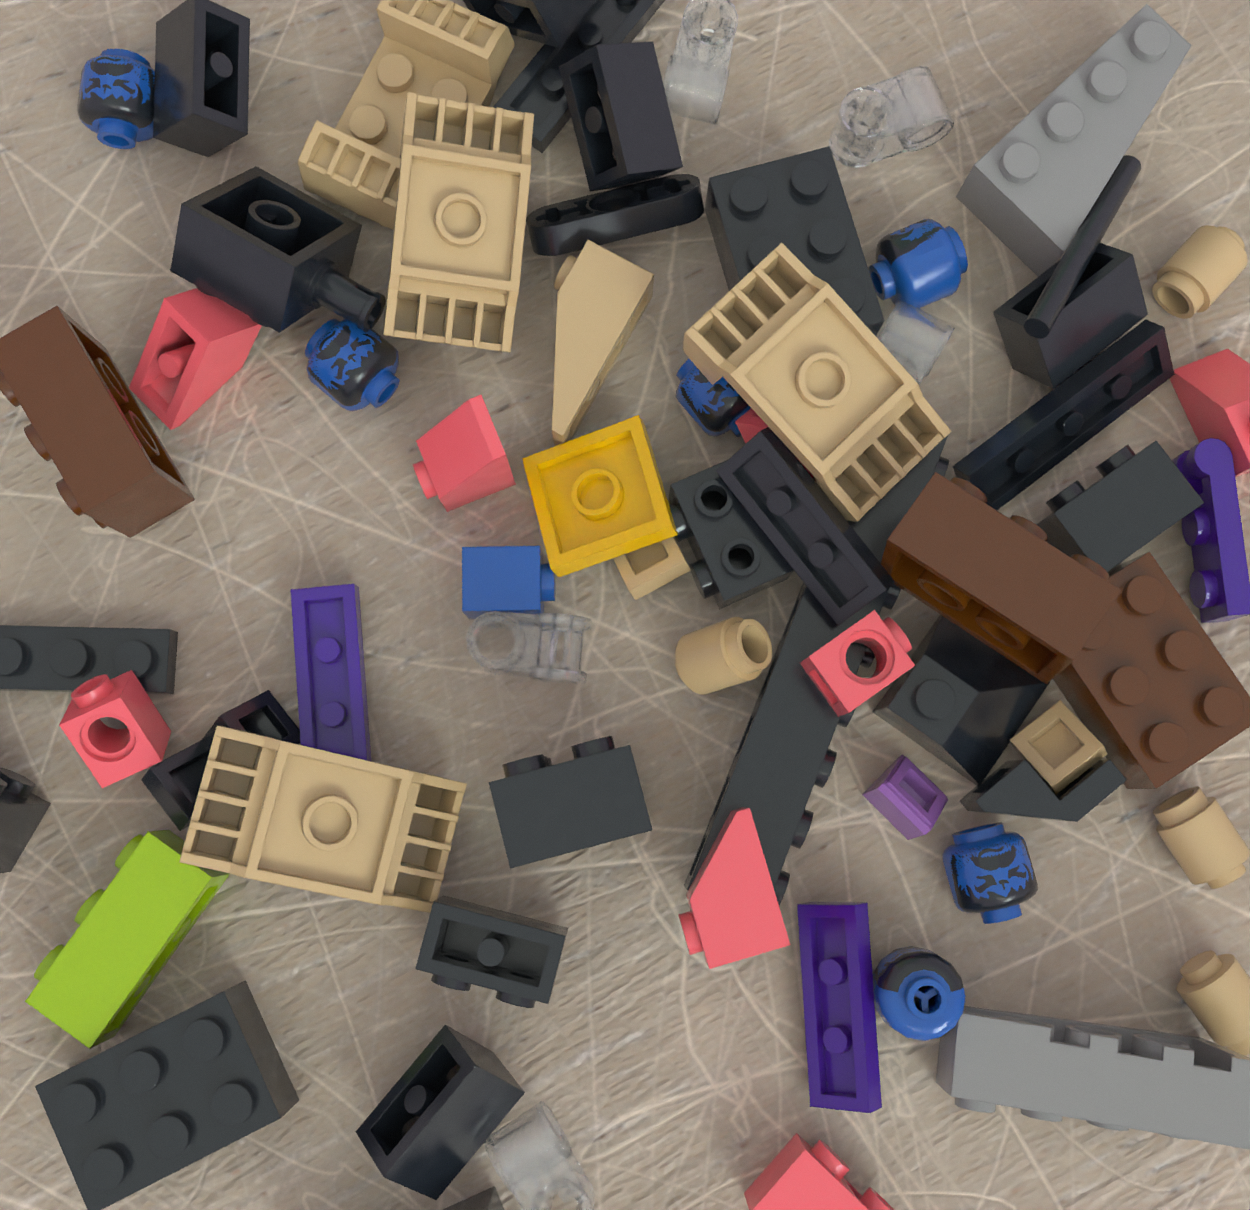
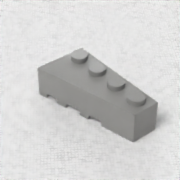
M1146 4L973 165L956 198L1039 277L1053 266L1067 249L1192 45Z
M964 1006L963 1014L955 1027L940 1037L936 1083L951 1097H955V1105L960 1108L993 1113L996 1111V1105L1019 1108L1021 1109V1114L1038 1120L1060 1122L1062 1117L1086 1120L1091 1125L1105 1129L1128 1131L1131 1128L1158 1133L1172 1138L1198 1140L1250 1150V1058L1204 1038Z

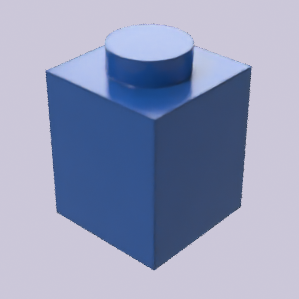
M540 546L462 547V612L468 619L544 618V601H555L556 584L555 573L550 569L549 563H543V554Z

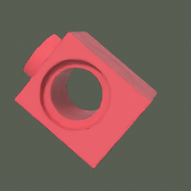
M875 610L800 662L803 669L838 717L850 713L915 666L907 652L912 650V646L906 634L893 619L887 617L882 620ZM860 643L866 645L875 654L877 661L876 670L870 678H861L852 673L848 668L846 652L850 644Z
M132 670L112 679H109L105 674L96 676L84 682L72 692V700L59 726L101 788L162 762L171 730ZM100 718H116L122 721L127 728L114 729L108 727Z

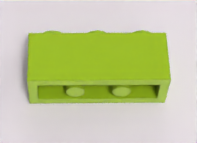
M170 830L147 831L145 836L138 834L123 848L115 861V867L119 869V872L105 891L103 889L95 891L84 902L74 919L80 926L65 946L60 944L47 954L34 973V978L39 982L25 1002L89 1049L115 1037L230 875V873L180 863L179 860L185 841Z

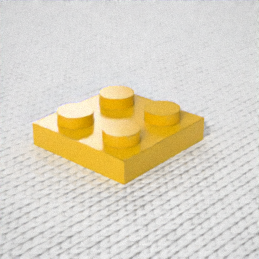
M639 415L522 458L550 569L558 577L678 535L648 433Z

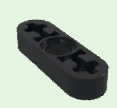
M690 174L669 175L536 209L526 218L533 251L542 256L563 255L582 250L587 240L597 245H603L693 222L704 213L700 179Z

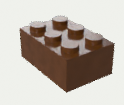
M53 307L0 338V391L15 407L22 406L31 424L24 427L25 434L34 449L44 460L50 461L52 459L63 477V479L56 482V487L65 503L76 515L86 514L93 518L101 528L104 529L108 526L131 538L195 500L107 349L60 307Z
M935 472L887 539L881 560L882 566L894 579L896 586L1047 684L1075 660L1122 589L1108 581L1110 578L1108 572L1095 561L1079 554H1073L1069 557L1047 543L1048 537L1046 533L1032 521L1017 515H1012L1008 518L987 505L985 494L970 482L958 477L948 480Z
M1149 551L1121 564L1108 573L1110 576L1108 581L1122 589L1121 593L1075 660L1053 678L1081 722L1104 745L1107 752L1106 759H1110L1127 779L1123 783L1127 789H1157L1250 727L1249 694Z

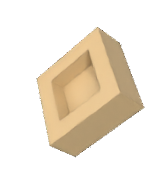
M674 537L613 558L629 592L635 600L691 571Z
M1061 700L1010 739L1014 749L1030 764L1055 794L1059 793L1107 755L1104 745Z

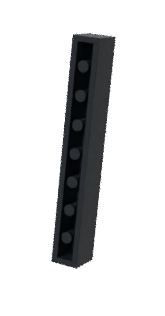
M948 436L939 442L928 455L912 468L858 522L846 520L880 563L887 539L934 473L937 472L943 477L945 476L949 459L941 457V453ZM803 582L684 886L687 890H689L730 812L746 807L751 810L777 901L780 905L790 878V873L781 870L790 846L798 849L801 848L812 823L814 813L805 809L814 785L821 788L825 786L836 760L837 752L828 749L837 725L846 728L855 711L854 709L850 713L838 717L803 669L800 662L875 610L879 615L882 607L891 610L900 594L901 588L893 584L838 626ZM860 643L850 644L846 652V663L855 675L858 672L859 666L869 668L875 658L873 651Z

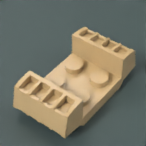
M450 0L380 1L376 10L384 38L337 126L333 128L316 120L298 159L304 190L375 221L381 226L394 230L401 162L399 156L407 92L490 106L497 82L515 46L514 40L507 26Z
M407 92L399 156L401 162L390 274L382 332L384 336L511 352L515 310L520 286L531 174L533 113H522L498 107L493 108L470 102L464 103L441 97L436 98Z
M783 243L779 244L684 333L683 351L712 385L720 378H725L814 476L815 482L848 521L858 522L951 432L949 427L923 397L919 384L834 289L827 282L814 276Z
M217 725L179 862L292 888L377 905L395 906L430 913L433 901L438 899L467 784Z

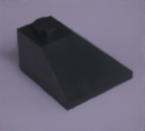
M939 615L910 657L915 666L894 680L873 713L969 781L980 786L1050 682L1045 684L950 620Z

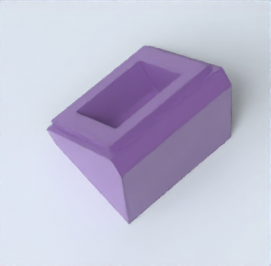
M903 754L862 794L907 840L926 835L931 831L948 801L947 796Z

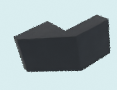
M269 690L220 715L202 740L150 767L141 779L179 831L185 829L190 824L217 725L301 745L300 729Z
M1025 759L1006 761L989 775L980 786H976L959 801L967 811L1078 822L1127 779L1110 759L1099 760L1059 793L1055 794Z

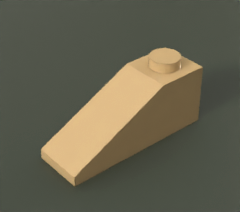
M587 240L578 258L572 255L566 258L554 283V289L558 290L552 407L554 446L570 441L574 437L653 297V273L590 240Z

